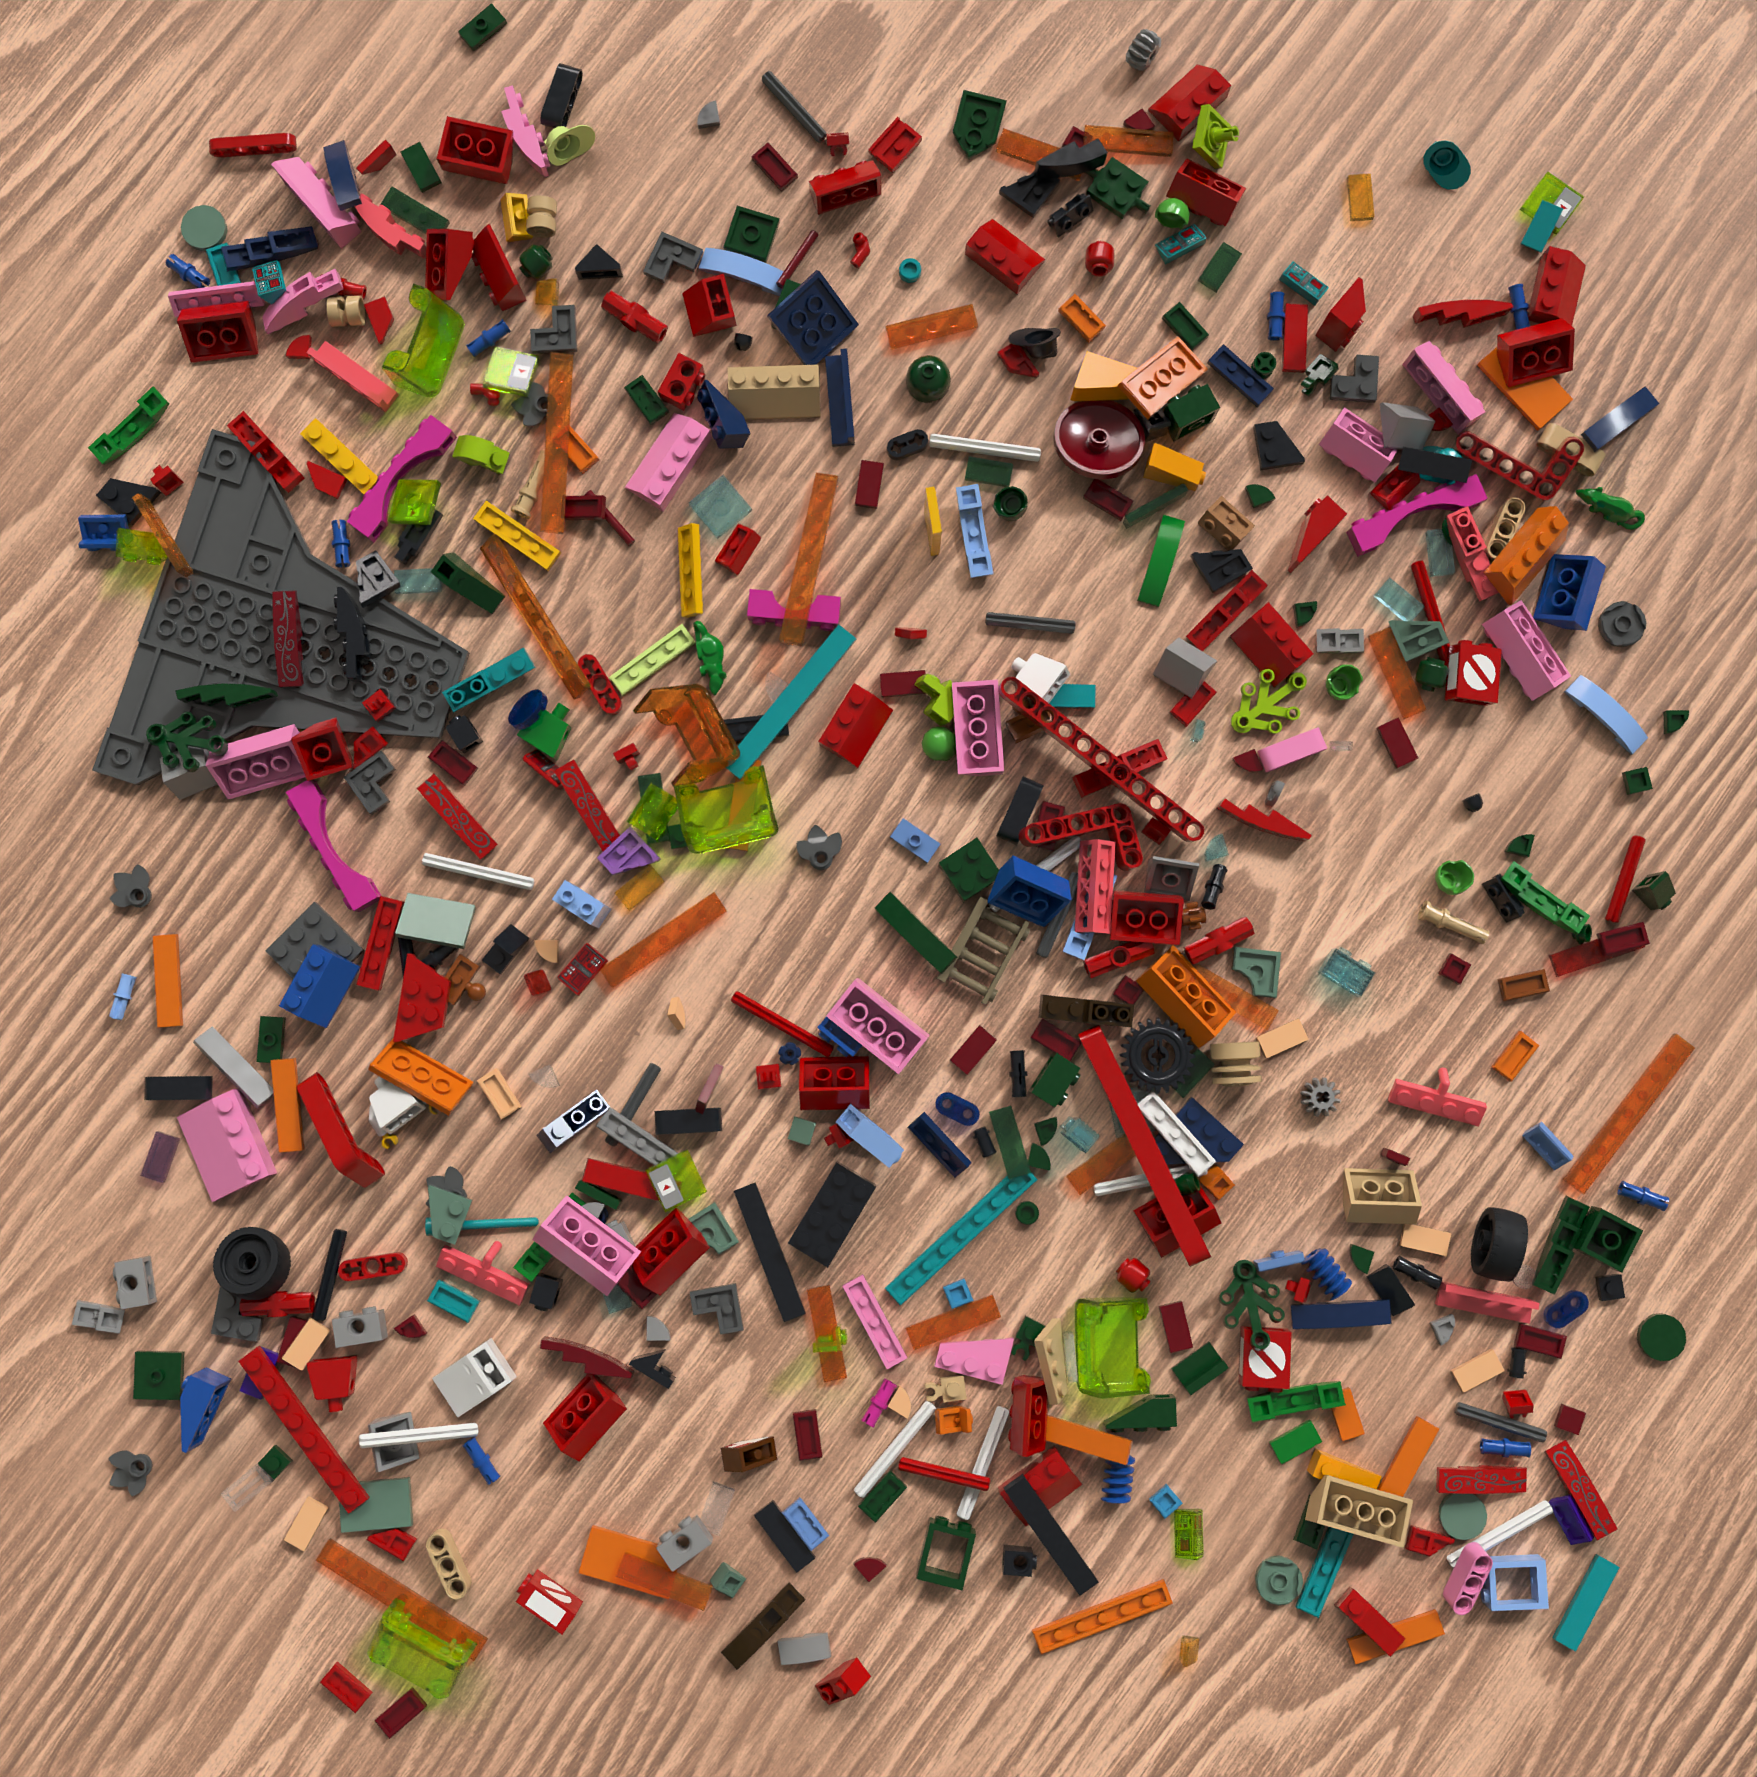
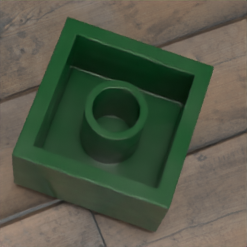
M1208 384L1202 387L1196 385L1187 391L1188 394L1182 397L1177 395L1168 400L1163 413L1171 421L1168 433L1173 442L1214 421L1221 407Z
M977 837L938 863V866L963 903L993 884L999 871Z
M1053 1052L1028 1091L1054 1108L1057 1105L1061 1106L1068 1096L1066 1090L1069 1085L1074 1086L1081 1076L1078 1073L1080 1067L1060 1054Z
M1591 1206L1580 1227L1582 1232L1573 1249L1612 1270L1623 1272L1643 1230L1602 1208Z

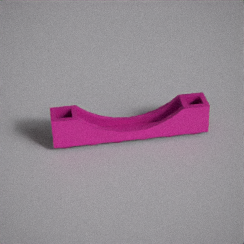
M432 415L420 423L417 433L408 438L402 452L393 457L391 466L386 472H382L379 475L373 489L368 490L364 494L361 504L358 508L355 507L349 514L347 522L373 543L388 526L389 504L394 490L401 479L418 464L433 457L444 455L457 438L451 429Z
M1477 474L1468 476L1467 483L1455 481L1454 484L1449 486L1447 483H1444L1434 488L1435 492L1428 495L1426 492L1420 493L1413 497L1414 501L1406 503V501L1399 502L1393 506V510L1386 512L1383 509L1372 515L1373 518L1367 521L1362 518L1351 524L1352 527L1346 533L1357 557L1378 549L1384 543L1392 528L1412 514L1436 509L1456 512L1467 506L1470 510L1484 503L1488 498Z
M306 780L287 791L286 794L289 797L287 799L288 805L294 812L297 811L300 819H298L300 826L304 831L309 832L311 836L309 841L312 847L321 853L323 858L320 860L325 869L330 870L333 874L332 882L338 890H342L345 896L343 901L347 908L361 912L378 902L381 894L374 881L351 869L334 850L326 828L327 799L315 780Z

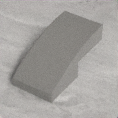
M1317 629V653H1364V629Z
M78 1300L72 1325L96 1328L95 1330L120 1334L125 1309Z
M827 1632L809 1633L803 1637L781 1638L777 1641L781 1665L807 1663L831 1657Z

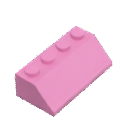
M299 157L274 161L271 164L285 185L341 249L362 232L357 225L360 222L352 211L348 213L345 210L340 211L335 196H332L329 192L331 190L330 186L323 178L317 179L315 176L317 172L309 162L304 164Z
M1428 341L1417 346L1402 365L1435 407L1442 409L1453 423L1451 427L1459 434L1477 421L1485 413L1481 401L1474 398L1470 393L1468 385L1455 374L1454 367L1443 359L1439 348Z
M674 413L625 488L664 512L711 441L710 429L690 417Z
M1522 600L1482 624L1485 628L1486 636L1492 639L1497 648L1502 649L1501 657L1505 659L1511 674L1518 679L1524 694L1530 697L1531 701L1571 677Z
M998 680L952 683L958 775H1003L1004 761Z
M295 724L228 743V751L222 756H215L209 751L205 765L228 800L306 777L291 741L292 737L300 733Z
M859 978L853 981L826 1015V1017L897 1074H900L929 1037L927 1032Z
M567 1195L541 1224L532 1239L606 1296L611 1293L641 1253L640 1250Z

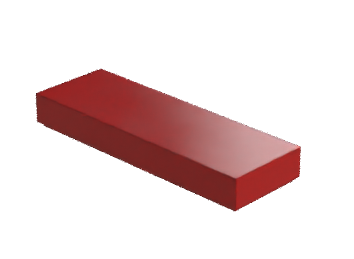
M1286 303L1284 306L1282 372L1305 373L1308 304Z

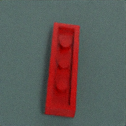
M380 896L356 985L381 991L404 901Z

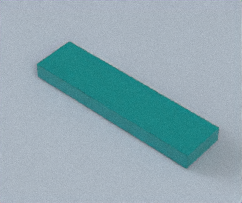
M1328 1527L1296 1603L1297 1609L1319 1618L1352 1540L1353 1533Z
M1595 1554L1552 1637L1554 1640L1575 1652L1577 1651L1620 1568L1619 1566Z

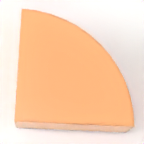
M534 940L536 950L541 957L547 961L559 963V940Z
M679 997L671 998L667 1014L677 1030L685 1029V1013Z
M899 1385L888 1407L908 1419L911 1411L910 1398L906 1390Z

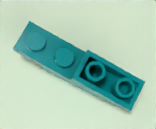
M524 647L446 689L442 693L453 712L514 681L536 667Z

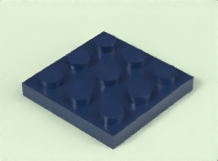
M818 270L811 274L767 315L804 365H816L859 325Z

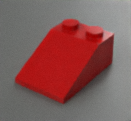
M427 229L425 299L451 300L472 257V250L474 249L473 232L454 229Z
M1328 495L1323 500L1318 498L1304 513L1307 517L1302 522L1288 567L1290 573L1302 563L1347 515Z

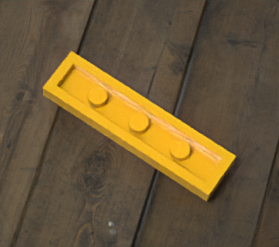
M316 418L300 433L361 493L365 494L376 485L378 476Z
M488 501L484 502L473 518L478 524L547 571L550 570L561 554L558 549Z
M695 523L678 527L681 617L685 618L703 614L699 524Z

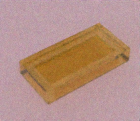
M1371 173L1348 175L1347 188L1350 221L1373 220L1375 216Z
M649 864L618 889L615 894L630 911L665 883V881L653 866Z

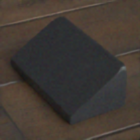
M1384 1264L1366 1276L1381 1300H1390L1392 1316L1415 1306V1303L1389 1265Z

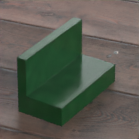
M1208 1341L1171 1369L1187 1392L1192 1395L1229 1369V1367Z

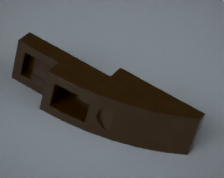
M1040 995L1038 1018L1132 1028L1134 1004Z
M788 1582L721 1653L738 1670L789 1619L806 1599Z

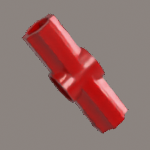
M612 290L604 296L601 308L619 319L626 328L635 333L637 331L657 344L664 339L668 326L651 316L643 306L636 302H629Z
M1243 917L1225 927L1221 926L1205 934V937L1183 948L1188 960L1194 965L1214 954L1218 955L1234 947V944L1254 935V928L1248 918Z
M1131 941L1087 958L1083 963L1086 973L1092 979L1151 956L1155 952L1152 943ZM1115 951L1123 953L1124 961L1122 963L1115 962L1113 957Z
M276 1291L273 1295L261 1300L241 1299L239 1307L241 1315L246 1317L259 1315L283 1317L289 1314L312 1313L315 1307V1296L313 1292L288 1293V1291Z

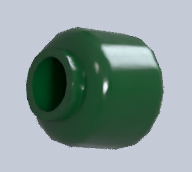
M531 245L520 255L519 261L522 266L519 269L527 278L532 276L534 279H541L552 268L551 260H553V257L544 246Z
M1431 657L1420 661L1415 676L1416 682L1421 684L1420 689L1434 692L1435 688H1442L1444 686L1449 671L1448 667L1444 665L1445 661Z

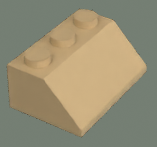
M1344 1168L1343 1207L1346 1222L1417 1224L1422 1204L1414 1170Z

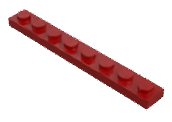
M261 1346L256 1347L238 1361L348 1514L368 1500L370 1497Z

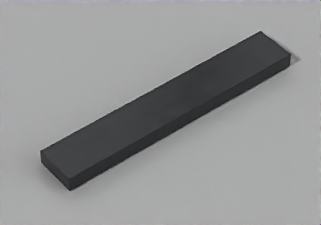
M756 1182L734 1190L783 1321L786 1322L806 1314Z
M1021 1474L1004 1486L1005 1492L1079 1596L1099 1583L1026 1477Z

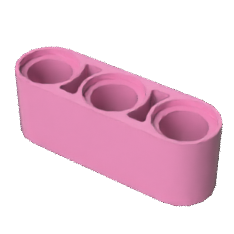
M1318 727L1257 752L1267 773L1327 749V746Z
M1477 1542L1468 1543L1463 1548L1443 1591L1444 1599L1458 1615H1465L1472 1610L1493 1565L1491 1557Z

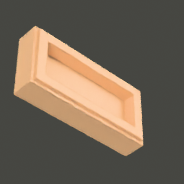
M1299 1018L1256 1037L1265 1058H1269L1309 1040Z
M498 1068L477 1080L501 1120L522 1107Z
M1403 1224L1399 1245L1447 1256L1451 1233L1413 1224Z
M310 1317L282 1359L302 1371L330 1329Z
M1489 1349L1450 1371L1460 1390L1464 1393L1505 1370L1494 1350Z
M310 1496L307 1497L284 1541L305 1551L329 1507Z

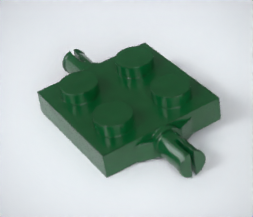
M1114 157L1100 170L1094 169L1085 172L1094 178L1086 195L1089 194L1093 200L1121 219L1134 207H1137L1145 214L1149 211L1151 205L1140 199L1149 181Z

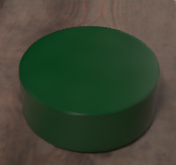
M1023 1201L1016 1207L1015 1215L1020 1223L1031 1225L1037 1221L1039 1210L1033 1202Z

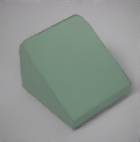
M794 1116L788 1139L810 1146L816 1123Z
M722 1562L711 1577L710 1582L715 1590L733 1598L746 1578L730 1565Z

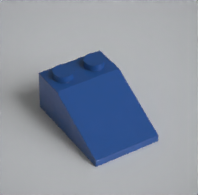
M207 1367L185 1378L181 1386L183 1392L180 1397L182 1452L187 1453L203 1443L231 1378Z

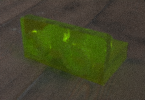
M124 528L117 529L116 557H123V561L137 562V559L146 560V563L151 565H160L161 562L163 563L168 559V554L165 553L166 534Z
M650 783L628 818L627 823L653 839L658 840L665 831L671 817L677 812L681 802L670 793Z
M837 1324L836 1339H833V1335H819L818 1340L813 1342V1353L842 1351L843 1345H847V1329H842V1324Z

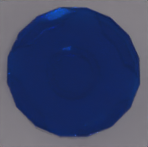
M539 689L532 690L523 695L509 713V724L519 730L530 727L539 719L538 713L540 710L544 711L548 703L547 696Z

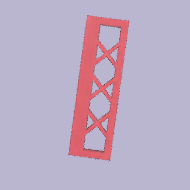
M326 341L318 351L311 347L307 351L314 362L385 413L399 396L395 390Z
M1100 839L1080 841L1075 932L1110 934L1116 842ZM1088 846H1092L1091 855L1088 857ZM1090 870V877L1087 880L1086 872ZM1088 892L1089 899L1087 903H1085V895ZM1085 916H1087V927H1083Z
M1441 1282L1435 1304L1439 1306L1530 1324L1532 1309L1539 1310L1540 1304L1527 1298L1447 1282Z

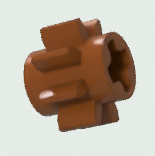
M1198 902L1186 903L1185 909H1183L1182 926H1188L1189 930L1201 929V924L1206 923L1205 908L1202 906L1198 907Z

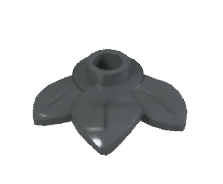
M528 382L527 388L524 389L526 395L511 403L512 407L519 414L524 415L523 424L526 426L538 425L544 417L551 416L557 407L555 399L545 393L542 385L535 382ZM544 403H549L547 409H542Z
M814 825L808 834L807 841H797V851L802 858L809 860L815 869L825 870L831 866L833 856L840 852L842 838L839 832L827 836L823 829ZM824 855L826 860L823 863H819L817 857Z
M137 864L132 874L114 873V884L118 891L110 897V900L116 906L128 907L133 905L141 908L150 903L152 898L151 891L148 888L150 877L144 867ZM140 892H142L144 895L142 900L138 899V894Z
M450 1166L447 1168L445 1177L431 1176L426 1179L428 1187L431 1184L467 1197V1193L463 1189V1176L454 1167ZM428 1199L427 1202H426V1205L430 1208L429 1199Z
M127 1450L112 1454L109 1457V1461L117 1469L111 1477L110 1485L115 1487L128 1486L131 1496L143 1491L146 1486V1476L153 1467L151 1458L146 1454L134 1455ZM139 1462H143L144 1469L139 1468Z

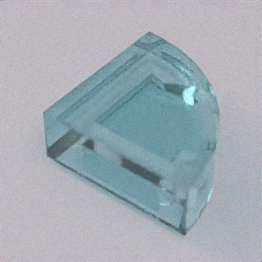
M1196 719L1190 741L1198 743L1203 738L1205 721Z
M1223 833L1215 836L1208 843L1205 851V862L1229 855Z

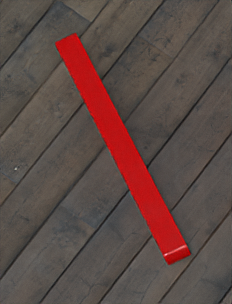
M1007 677L1000 683L998 692L1006 702L1159 822L1171 829L1182 840L1194 842L1203 837L1204 826L1201 822L1015 677ZM1006 683H1011L1015 686L1014 694L1005 692L1004 685ZM1023 698H1031L1034 703L1033 708L1028 709L1024 707L1022 703ZM1046 711L1051 714L1052 720L1050 723H1045L1041 720L1042 712ZM1060 726L1069 728V737L1060 735ZM1079 740L1087 742L1088 749L1086 752L1078 749L1077 743ZM1097 754L1105 756L1106 764L1104 766L1096 763ZM1116 768L1124 772L1123 780L1115 778L1114 771ZM1134 783H1139L1142 786V793L1140 795L1133 792L1132 786ZM1152 797H1157L1160 800V807L1158 809L1151 806L1150 801ZM1171 811H1175L1178 814L1179 819L1177 823H1172L1169 820V813ZM1189 825L1194 826L1197 830L1194 838L1190 837L1187 833Z
M1099 1024L1079 1033L1078 1036L1188 1265L1192 1267L1211 1258L1207 1246Z

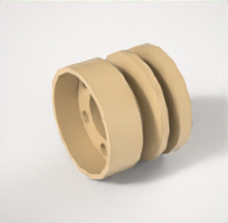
M1259 1042L1210 1044L1211 1059L1222 1061V1066L1211 1068L1212 1072H1222L1223 1076L1212 1078V1084L1236 1087L1262 1082L1261 1075L1251 1076V1071L1261 1070V1066L1250 1064L1251 1059L1260 1057Z

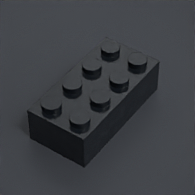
M837 1161L788 1244L828 1268L877 1185Z

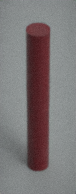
M815 230L810 231L776 282L778 287H784L786 279L791 278L819 236Z
M592 490L585 493V495H595ZM605 508V520L628 546H631L635 539L613 514Z

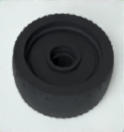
M1488 1207L1484 1210L1476 1225L1471 1246V1266L1475 1274L1498 1281L1511 1282L1515 1279L1523 1264L1528 1243V1225L1525 1216L1501 1208Z
M258 1227L237 1229L225 1237L216 1249L213 1260L214 1276L219 1285L233 1296L245 1300L265 1299L276 1293L288 1278L291 1267L290 1252L286 1244L268 1230Z

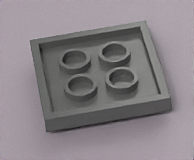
M313 902L265 950L293 979L313 944L322 945L351 962H354L364 951L317 902Z

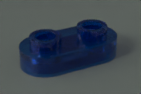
M950 1092L941 1093L936 1098V1109L942 1115L965 1126H971L978 1121L980 1116L979 1109L973 1103ZM945 1099L951 1101L949 1108H945L942 1105ZM967 1109L972 1111L970 1118L963 1116V1112Z
M1568 1291L1545 1308L1543 1313L1545 1322L1554 1328L1565 1327L1586 1312L1589 1306L1588 1298L1580 1291ZM1573 1298H1576L1577 1303L1576 1305L1572 1306L1571 1300ZM1557 1311L1558 1317L1553 1319L1552 1313Z

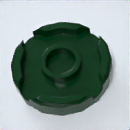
M1656 1313L1648 1316L1645 1321L1643 1320L1640 1323L1637 1331V1341L1648 1357L1659 1361H1670L1678 1357L1684 1350L1686 1331L1675 1317Z

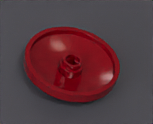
M1111 400L1078 401L1066 408L1059 416L1054 430L1053 441L1059 458L1072 471L1088 478L1112 479L1126 474L1138 463L1145 445V434L1140 421L1134 413L1117 402Z

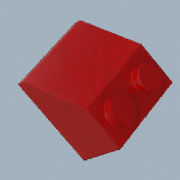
M337 717L313 724L291 738L307 781L352 768V757Z

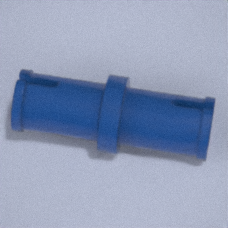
M175 254L169 256V258L174 260L173 262L166 259V266L178 273L182 280L189 281L197 288H205L201 282L209 287L210 279L199 273L192 264L185 263Z
M1523 284L1512 285L1508 287L1513 305L1510 312L1514 315L1516 330L1530 326L1527 313L1529 305L1525 302Z
M1283 292L1270 293V311L1267 313V319L1269 320L1268 340L1277 341L1283 339L1282 327L1283 320L1285 319V313L1283 312L1285 293Z
M502 319L489 330H483L482 335L466 346L472 355L476 357L489 346H495V342L510 333L511 330Z
M333 520L331 522L333 530L331 544L335 550V566L342 568L343 558L344 566L349 567L351 565L348 550L350 540L347 539L346 521L339 520V529L337 520Z
M1622 1181L1618 1187L1621 1188V1190L1617 1191L1618 1195L1636 1200L1637 1204H1647L1661 1211H1665L1668 1207V1204L1665 1202H1669V1197L1651 1192L1647 1187L1643 1186L1640 1188L1625 1181Z
M475 1437L462 1445L474 1462L472 1464L473 1467L479 1470L487 1485H490L500 1477V1474H498L489 1460V1454H485Z
M1481 1438L1480 1451L1481 1454H1497L1508 1458L1509 1455L1530 1458L1531 1445L1530 1442L1509 1441L1508 1438H1502V1440Z

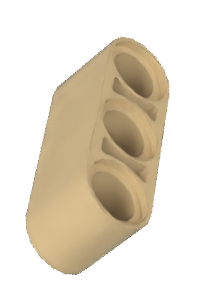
M1549 423L1536 444L1537 447L1548 455L1553 456L1564 439L1573 436L1577 437L1584 445V452L1573 469L1585 476L1593 477L1606 454L1601 449L1594 452L1584 439L1557 424ZM1569 443L1566 447V452L1569 454L1576 453L1579 448L1578 443Z
M1519 498L1509 499L1497 512L1485 540L1487 548L1484 551L1490 564L1497 557L1490 552V547L1497 549L1499 555L1517 531L1525 512V504ZM1508 506L1514 508L1515 515L1509 513ZM1499 527L1505 528L1507 535L1501 534Z
M437 1529L426 1542L427 1551L446 1594L451 1599H461L471 1587V1577L451 1533L446 1529ZM436 1537L444 1541L443 1547L435 1544L434 1539ZM444 1560H451L454 1564V1568H447L444 1564ZM454 1581L461 1582L464 1590L456 1589Z

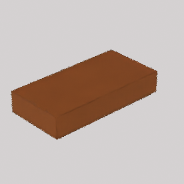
M1545 969L1498 979L1503 1001L1550 992Z

